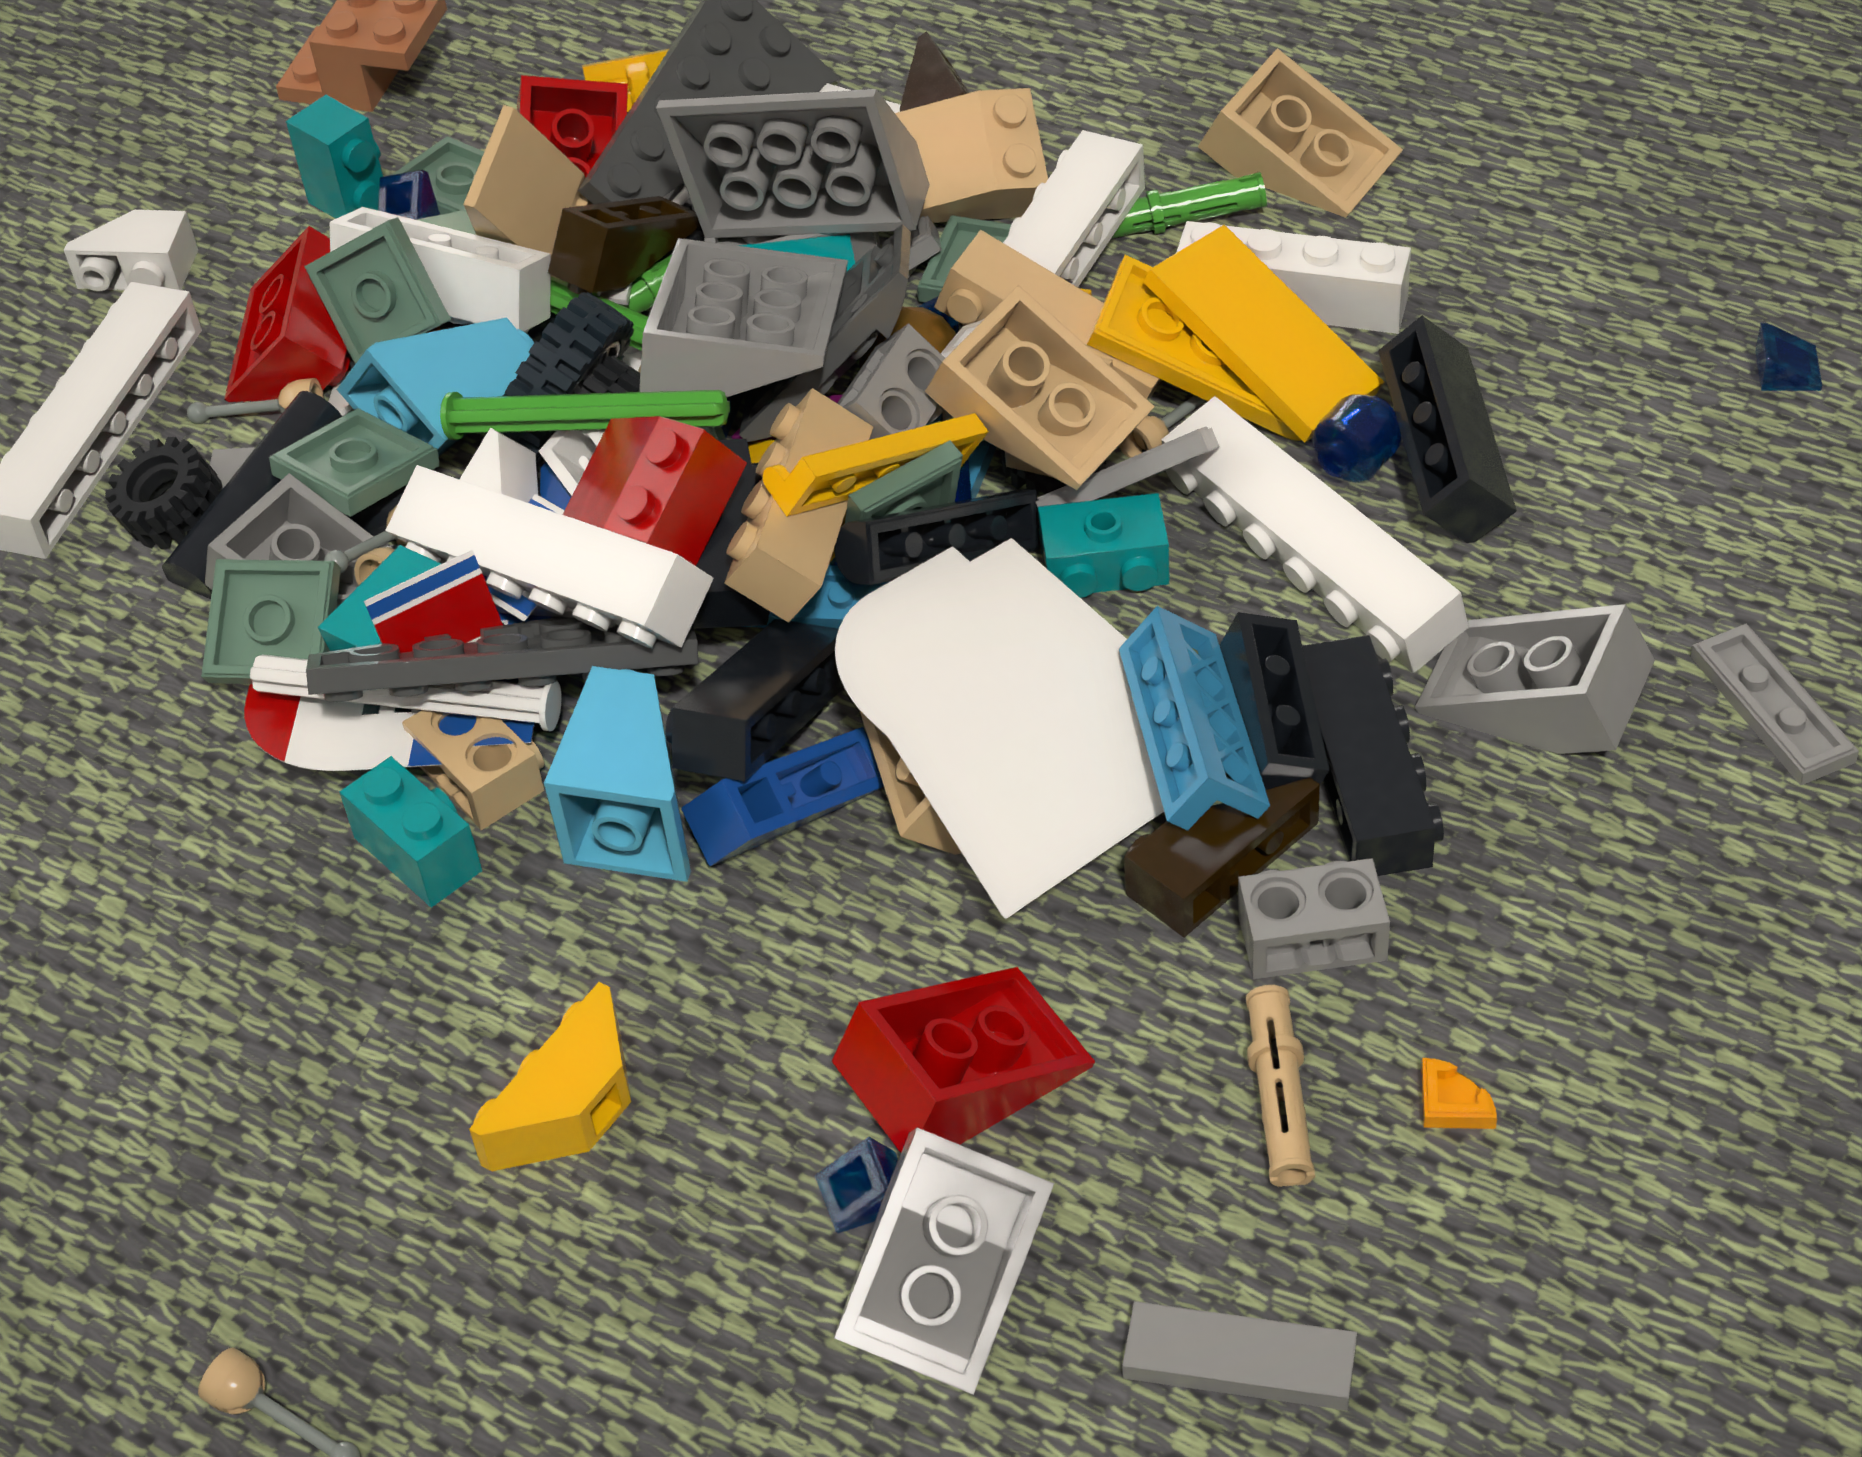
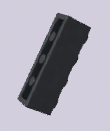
M1422 315L1378 351L1423 515L1464 542L1474 543L1517 512L1468 348Z
M781 619L773 620L671 708L666 721L665 734L668 743L672 744V769L739 781L749 779L844 688L835 660V643L839 629L794 621L788 623Z
M1370 635L1303 645L1329 766V772L1323 782L1348 861L1373 858L1377 876L1433 867L1435 842L1443 841L1444 838L1442 816L1436 802L1427 803L1424 792L1426 791L1427 783L1424 763L1419 753L1410 754L1407 746L1410 740L1408 718L1403 705H1393L1391 699L1393 695V678L1388 660L1386 658L1378 660Z

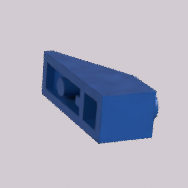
M860 727L767 762L746 781L722 779L684 805L681 810L710 867L752 850L884 788L869 738L864 728Z

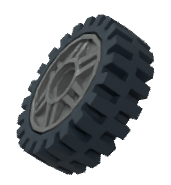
M581 293L578 298L574 297L569 302L567 308L563 307L559 311L554 323L550 322L543 330L541 340L539 342L535 341L528 351L529 357L526 361L521 362L515 372L518 375L516 379L509 383L505 394L507 396L576 394V392L580 394L584 381L588 376H593L594 369L599 364H603L607 357H612L613 355L623 361L625 357L623 354L629 348L630 338L633 335V322L590 293ZM556 431L500 433L533 451L536 454V464L543 465L545 459L539 453V450Z

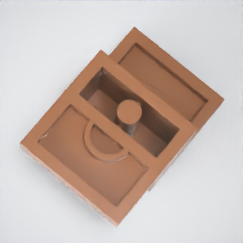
M337 0L321 25L315 27L276 85L279 100L312 104L326 94L353 110L373 112L399 70L409 71L446 12L445 0Z

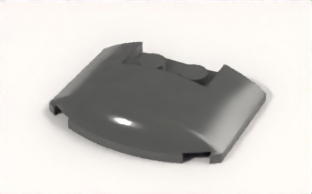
M903 224L895 229L894 247L890 243L882 249L875 245L847 271L823 367L747 391L739 433L743 439H747V442L771 437L770 429L776 417L787 403H791L796 407L812 388L824 395L833 383L867 352L880 333L887 339L890 337L905 299L909 276L911 231Z

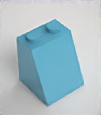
M507 317L376 342L366 349L336 390L354 410L359 408L437 448L439 457L461 440L449 439L442 429L440 408L444 396L448 392H459L463 398L507 396L505 391L509 383L516 379L518 374L515 372L521 362L526 361L529 357L528 351L534 342L524 331L516 329Z
M592 666L544 781L563 862L565 864L687 882L691 869L654 674L640 673L629 669L619 670Z

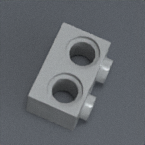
M908 323L874 348L837 404L873 426L869 440L925 426L933 422L945 410L925 392L945 357Z
M1373 858L1349 862L1333 861L1325 865L1284 871L1267 870L1255 875L1238 877V917L1253 979L1388 961L1390 920Z

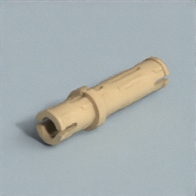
M1263 985L1256 987L1246 995L1252 1043L1248 1047L1247 1058L1250 1069L1257 1073L1262 1122L1264 1124L1270 1165L1269 1178L1270 1182L1277 1187L1306 1185L1315 1178V1169L1311 1161L1306 1110L1299 1068L1304 1062L1303 1045L1299 1039L1294 1037L1288 990L1282 986ZM1272 1039H1276L1280 1063L1279 1069L1274 1068ZM1277 1082H1281L1283 1087H1277ZM1280 1101H1285L1289 1128L1287 1133H1283Z

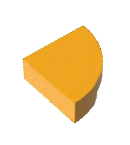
M1422 1058L1424 1128L1496 1129V1108L1491 1095L1485 1088L1480 1089L1469 1078L1458 1073V1067L1450 1062L1433 1058Z

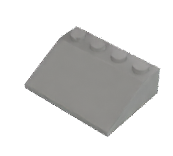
M877 89L659 100L656 109L705 238L895 231L902 224L908 230H916L930 184L916 140Z
M678 238L643 331L639 392L721 390L725 392L726 397L823 367L847 273L848 260Z

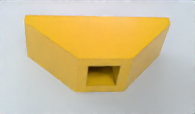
M598 982L582 1001L572 1004L564 1014L557 1030L540 1049L531 1051L525 1057L517 1075L497 1098L488 1100L480 1108L469 1131L482 1167L492 1172L589 1152L631 1103L619 1022L609 986Z

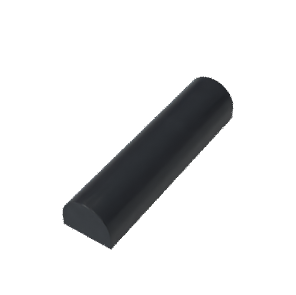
M301 391L296 395L162 565L163 572L168 581L211 599L212 590L205 585L208 544L281 481V479L272 475L269 457L343 417L331 403L309 391Z
M1020 489L848 522L840 528L834 547L838 568L844 577L852 583L873 585L892 581L952 546L969 561L974 560L1010 538L1015 540L1027 552L1039 550L1036 489Z

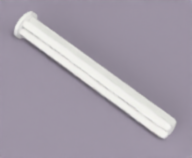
M263 654L255 658L253 667L250 670V679H252L253 688L256 691L324 699V694L308 695L306 677L308 659ZM492 680L493 686L485 690L458 691L454 689V683L428 685V691L424 694L407 697L392 696L389 694V688L363 690V697L345 702L538 723L541 725L542 730L553 731L560 715L561 688L558 681L544 686H523L515 682Z

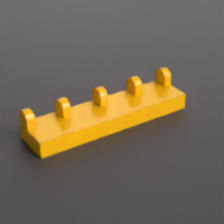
M976 413L804 456L799 460L791 473L783 465L770 466L765 468L763 472V483L786 517L847 501L849 494L949 440L962 453V466L989 431Z

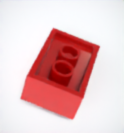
M521 75L517 111L577 166L586 178L627 115L628 84Z
M661 416L613 418L606 427L562 515L678 554L696 566L747 462L706 430Z
M1018 967L859 1002L835 1052L832 1063L900 1153H902L909 1132L916 1128L961 1145L1093 1067L1095 1060Z

